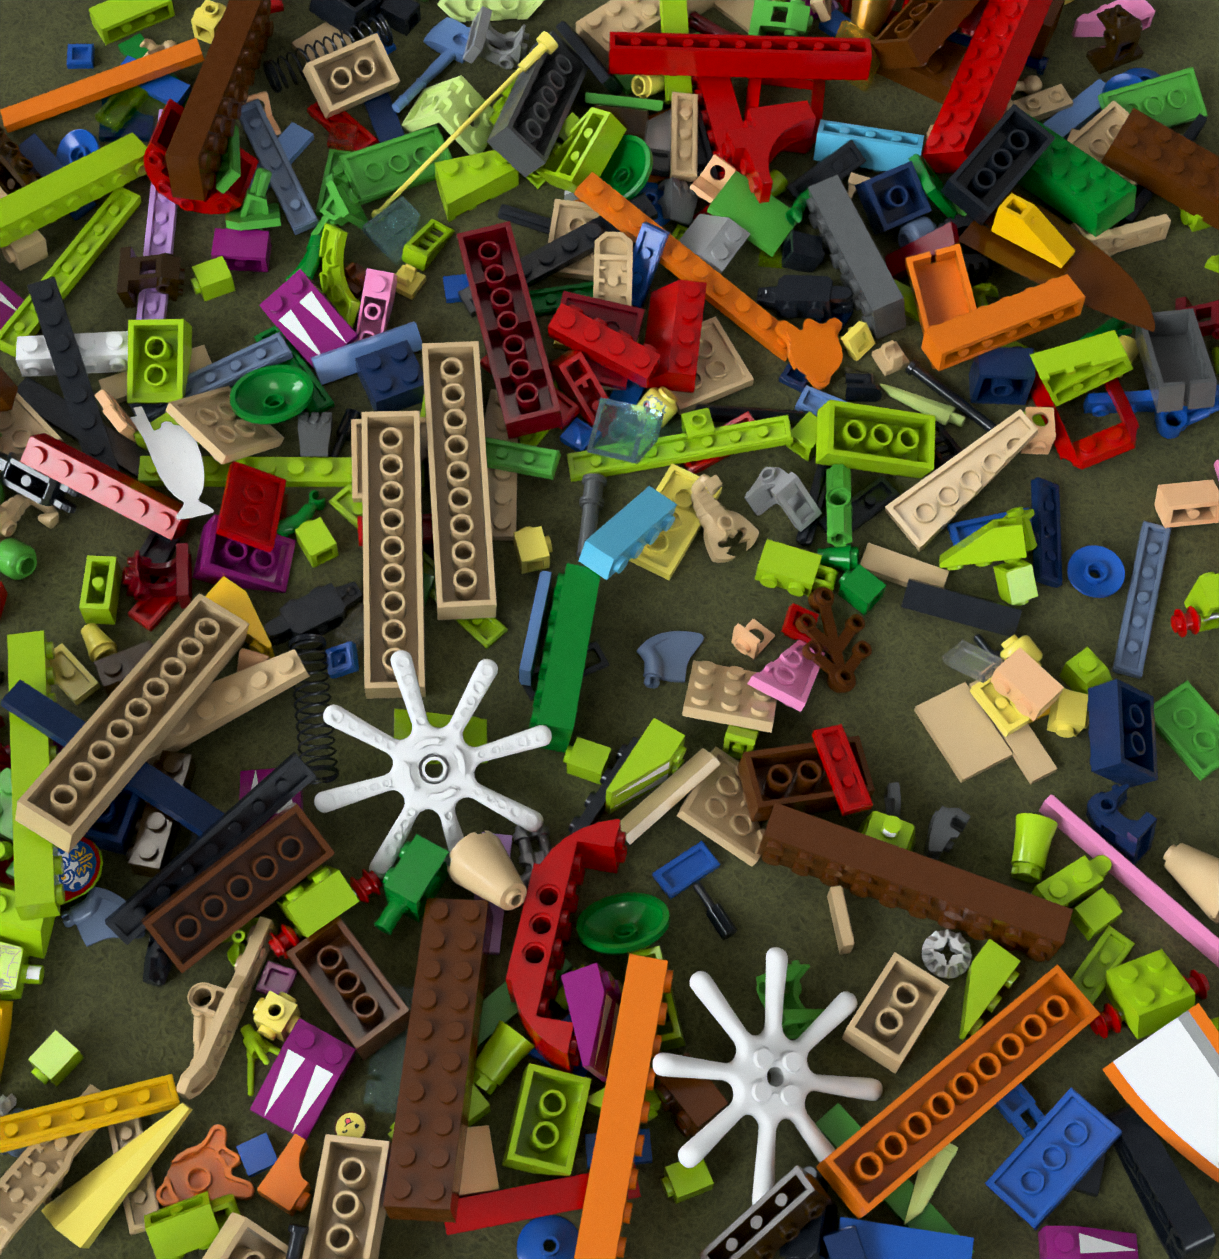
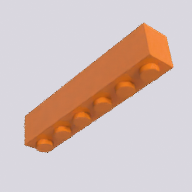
M1068 274L1052 278L1046 283L1026 288L1018 294L1003 297L995 303L980 306L972 312L957 315L949 321L930 326L924 331L921 349L939 372L1079 316L1086 296Z

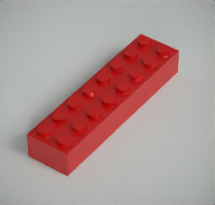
M1053 0L988 1L921 153L936 173L955 172L1003 117Z

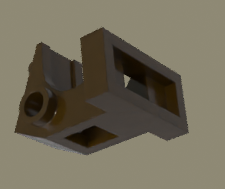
M1119 4L1097 13L1096 16L1106 29L1103 36L1107 44L1088 51L1086 57L1098 74L1142 58L1144 52L1138 45L1143 30L1141 21L1123 9Z
M131 246L121 247L117 294L125 308H136L138 294L147 288H156L161 294H169L172 301H177V295L183 296V289L178 288V285H184L185 269L180 268L181 257H176L170 253L137 257ZM148 270H156L155 273L142 274Z

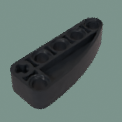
M1130 1105L1106 1114L1105 1117L1122 1130L1120 1137L1113 1143L1114 1148L1169 1258H1210L1216 1243L1214 1231L1155 1131Z

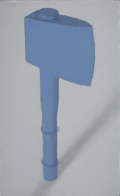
M446 17L430 30L423 42L441 55L402 95H399V98L392 104L395 112L399 113L405 106H408L409 102L423 88H426V85L438 76L453 60L462 64L465 62L463 56L471 27H467L453 18Z

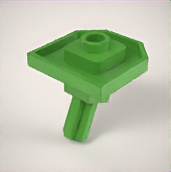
M266 168L256 169L251 188H247L242 207L225 213L226 227L228 229L240 231L261 230L267 227L281 226L279 203H267L266 192L272 176L271 171Z
M333 172L326 176V186L331 195L320 210L324 215L311 233V236H322L325 223L343 226L350 222L363 231L372 228L359 203L361 199L353 187L350 188L342 178Z

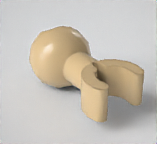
M147 38L142 41L140 47H145L149 50L143 56L145 57L177 45V42L167 40L162 45H158L153 40Z
M1036 75L1027 76L1023 81L1017 82L1012 95L1018 91H1024L1028 95L1040 92L1042 81Z

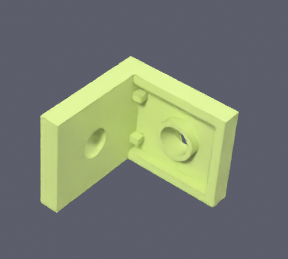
M460 75L423 89L401 124V127L410 133L440 123L452 135L485 100ZM490 105L474 120L473 127L469 125L455 139L469 155L482 153L488 144L487 140L494 127V124L489 120L494 112Z

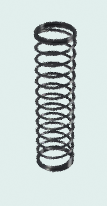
M381 14L375 16V19L370 17L368 24L361 21L359 28L351 25L350 32L347 29H342L341 36L334 32L332 40L324 36L323 44L315 40L313 47L310 44H306L304 51L301 48H297L295 55L292 52H287L286 59L279 55L277 63L272 59L264 61V72L271 88L275 93H281L282 91L280 79L271 62L278 68L283 85L286 89H289L286 77L280 68L279 58L285 61L294 84L298 85L296 75L289 64L288 55L291 54L296 60L303 80L307 82L303 73V67L298 60V50L304 54L308 63L311 60L307 56V46L314 51L315 58L317 59L320 56L316 51V43L323 47L325 55L329 54L325 47V39L332 43L334 51L338 50L334 43V35L341 39L343 47L347 46L343 39V31L350 35L352 43L356 42L352 35L353 27L358 30L360 39L365 38L361 31V24L367 26L370 36L373 35L374 32L370 27V20L375 21L376 29L383 44L386 47L392 46L393 36L386 19ZM380 21L382 22V24H383V26H384V28H385V30H386L387 36H386V34H385L383 28H382L381 25H380Z
M318 634L298 635L288 642L289 651L295 649L299 656L307 653H322L325 655L318 660H301L304 665L311 663L325 664L326 666L323 669L307 671L308 674H324L327 676L325 679L314 682L301 681V683L305 684L298 688L295 685L292 686L295 689L293 698L296 700L294 708L297 712L294 718L298 721L296 730L299 734L296 739L300 743L297 749L301 754L299 757L302 759L304 755L315 758L307 761L306 765L319 760L335 761L331 765H307L312 771L328 770L335 772L331 776L315 777L309 784L329 783L339 777V770L334 767L338 761L330 757L337 752L334 747H330V745L335 743L336 739L329 736V734L334 732L335 728L327 725L325 722L318 724L302 722L312 717L323 716L324 713H308L302 710L312 706H330L327 702L332 698L330 694L324 693L331 687L328 683L324 682L329 679L330 675L323 672L329 666L323 661L327 658L328 654L321 651L327 644L326 639ZM304 639H312V640H305V641L299 642V643L295 644V645L292 647V644H293L294 642H297V641H299V640H304ZM304 643H323L312 649L295 648ZM315 684L328 686L325 690L317 692L299 690ZM298 691L306 695L297 699L296 692ZM313 695H326L329 697L327 700L316 703L301 701V699ZM297 702L307 704L306 706L300 709L296 707ZM299 712L305 715H310L304 717L301 720L298 719ZM300 723L310 726L301 731L298 728ZM318 727L332 729L330 732L318 734V736L316 734L304 733L309 729ZM301 734L310 736V738L304 741L299 739ZM318 738L333 739L332 742L322 745L306 743ZM301 745L314 747L305 752L300 750ZM319 749L334 750L333 753L322 756L306 754Z

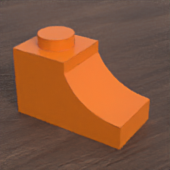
M296 1133L257 1188L261 1197L292 1217L297 1210L302 1212L312 1197L309 1193L311 1190L310 1184L302 1176V1162L309 1146L306 1140Z

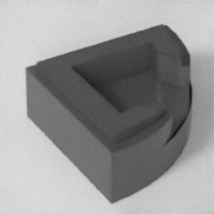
M899 782L888 783L884 792L886 814L900 819Z

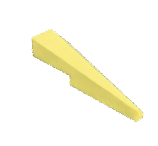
M181 1103L47 1204L41 1210L57 1231L79 1248L89 1249L128 1193L134 1192L193 1109L185 1103Z

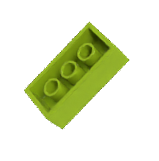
M829 400L818 409L816 464L828 466L843 464L850 469L920 479L934 470L935 415Z

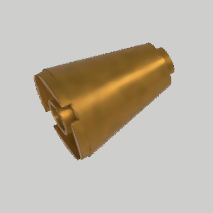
M852 0L850 35L854 36V38H870V41H874L897 0Z

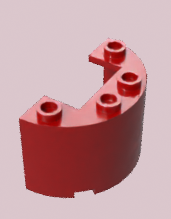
M170 98L162 111L144 154V167L150 181L159 194L164 195L185 211L223 214L239 208L243 204L247 188L250 186L259 160L242 148H240L241 176L224 194L216 189V177L214 176L213 189L208 191L205 201L172 196L165 154L184 108Z

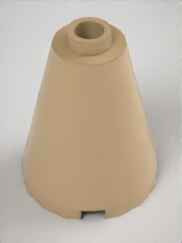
M484 830L486 833L477 834L476 832L468 834L456 844L449 855L452 859L450 867L447 865V872L450 878L461 887L504 910H513L519 907L524 902L527 889L501 840L487 830Z
M1180 843L1178 846L1171 845L1163 856V859L1166 861L1164 867L1208 918L1216 924L1219 923V858L1184 843Z

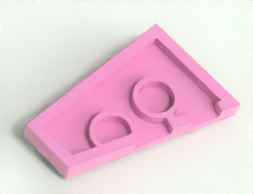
M798 640L781 653L778 659L768 663L760 673H755L749 680L748 685L801 712L807 702L820 667L803 656L802 647L806 643Z

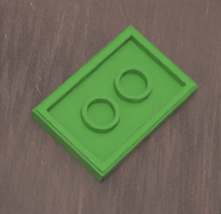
M738 171L734 172L707 209V212L713 216L728 217L750 233L747 238L748 241L771 257H773L794 228L785 218V213L790 208L772 195H770L769 202L759 203L755 194L751 193L749 189L748 179Z
M1187 680L1154 703L1155 730L1201 781L1219 768V715Z

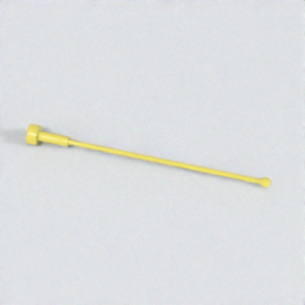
M543 31L536 38L538 45L518 64L519 68L379 209L372 211L371 216L373 219L379 220L382 217V212L522 72L525 73L545 52L551 55L559 47L550 34Z

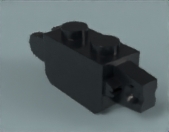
M784 275L779 278L777 286L759 288L757 294V304L762 308L777 310L778 317L831 319L832 313L849 314L855 308L853 299H851L853 297L851 288L833 286V280L828 276Z
M0 451V470L2 471L0 482L38 504L45 506L54 505L68 513H75L77 506L65 499L64 496L66 493H69L71 496L81 498V493L21 463L20 460L23 453L16 454L10 452L7 455Z
M355 581L336 588L332 583H329L325 586L315 587L309 594L299 599L288 601L279 609L280 616L272 619V621L265 625V632L272 646H277L302 634H318L322 636L344 625L347 619L346 611L363 600L362 592ZM312 639L299 640V641H297V642H295V643H299V642H302V641H305V640H312Z
M811 1165L803 1167L805 1171L817 1179L827 1193L828 1182L822 1174ZM833 1200L825 1207L822 1215L808 1222L795 1239L786 1242L780 1248L781 1257L785 1259H830L823 1235L835 1231L838 1207Z

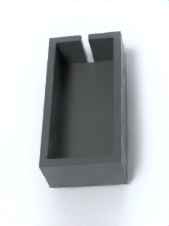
M1193 308L1152 313L1155 321L1154 332L1136 326L1135 341L1157 413L1183 410V406H1187L1188 410L1214 407L1217 379Z

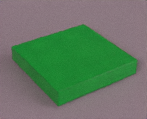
M914 154L908 158L909 161H912L920 183L928 197L947 218L954 219L958 212L953 202L940 192L944 186L941 179L919 154Z

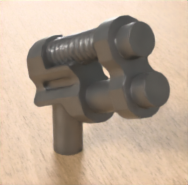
M544 822L542 827L536 832H529L520 826L515 827L516 832L513 834L514 842L519 845L521 856L518 858L519 864L522 867H526V872L520 876L525 887L529 885L534 863L540 864L552 849L549 842V828L544 825ZM538 840L539 852L533 853L530 841Z

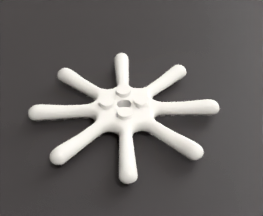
M405 650L396 651L391 656V665L412 723L411 734L402 740L389 736L338 705H330L324 710L323 719L325 723L388 753L393 760L391 771L384 776L319 792L314 799L316 809L322 813H327L387 791L395 790L402 794L405 802L404 808L369 865V872L371 870L374 871L379 879H384L389 868L394 866L417 816L424 810L430 809L438 813L449 855L456 844L464 838L455 813L456 804L463 798L475 799L529 832H536L542 827L543 817L539 812L477 782L474 772L476 767L482 762L548 745L552 739L550 729L545 725H538L479 747L469 746L463 739L464 728L498 673V666L493 660L483 659L478 663L451 721L445 727L437 728L433 727L427 719L410 653ZM431 760H438L442 764V772L437 777H429L425 772V766Z
M779 947L769 949L766 954L764 1029L759 1035H752L745 1029L708 973L697 971L690 978L691 989L736 1046V1054L731 1062L721 1063L662 1052L654 1057L652 1063L654 1072L660 1076L724 1080L733 1089V1099L730 1105L680 1148L678 1159L684 1167L693 1168L700 1163L743 1116L751 1115L756 1119L759 1129L752 1204H755L775 1185L776 1129L779 1122L783 1119H788L795 1125L819 1163L836 1150L807 1114L805 1099L808 1093L816 1091L868 1101H876L883 1093L881 1082L874 1078L814 1074L808 1067L807 1057L809 1051L857 1008V999L853 993L848 991L840 993L796 1040H790L785 1036L782 1029L788 956L786 951ZM768 1071H769L770 1074H771V1082H770V1084H769V1082H768V1080H767V1073H768Z

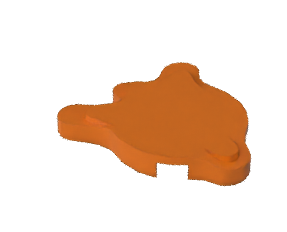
M831 318L826 323L821 324L813 319H806L802 325L803 329L799 330L788 321H780L775 327V331L787 345L790 365L794 370L797 368L805 374V379L815 389H825L830 383L831 376L837 371L842 362V347L838 339L842 322L837 318Z
M213 1125L201 1143L185 1149L171 1161L172 1164L167 1176H165L163 1183L156 1191V1199L161 1206L167 1207L208 1191L211 1200L228 1194H233L235 1199L245 1201L253 1197L255 1192L253 1184L248 1180L233 1176V1170L241 1164V1157L238 1153L227 1148L228 1133L223 1125Z

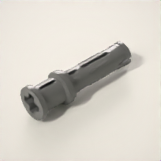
M589 473L582 477L584 491L583 496L579 499V505L583 510L576 552L578 558H580L585 541L597 531L599 511L602 510L605 504L602 495L603 488L607 485V478L600 474Z

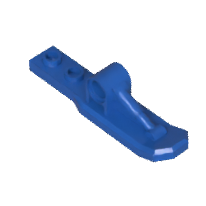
M1219 385L1216 386L1214 407L1188 410L1187 406H1183V410L1159 413L1156 411L1150 390L1124 392L1134 414L1136 412H1154L1157 431L1162 437L1167 439L1176 438L1187 426L1219 411ZM1108 392L1087 394L1083 403L1084 413H1092L1095 417L1117 413ZM1166 420L1174 421L1177 426L1169 425Z

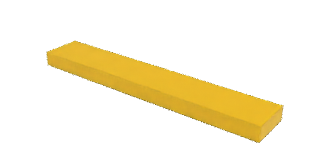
M169 1074L1 1116L0 1153L175 1109L180 1105V1101L176 1092L173 1075Z

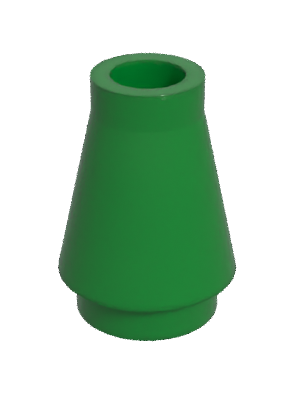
M846 544L845 547L818 548L817 554L822 555L820 565L844 571L855 569L858 566L859 547Z

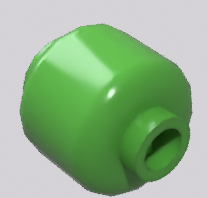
M7 538L1 541L0 573L13 580H21L31 575L37 565L35 550L16 538Z

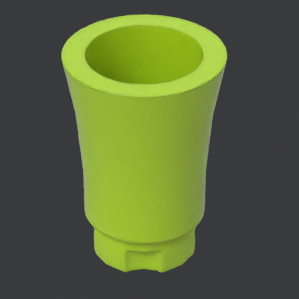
M1032 813L1016 815L1015 841L1011 865L1013 866L1011 870L1012 878L1028 883L1040 882L1042 872L1045 870L1050 845L1058 827L1056 821L1046 816Z
M499 1020L492 1036L476 1058L473 1083L491 1095L496 1089L497 1084L500 1086L509 1073L535 1046L506 1023Z

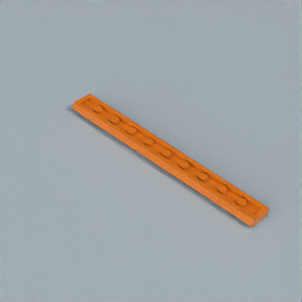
M593 172L575 190V196L620 232H623L634 243H636L642 223L645 221L663 229ZM669 233L659 263L680 280L706 282L705 300L785 362L788 359L787 345L775 331V327L780 321Z

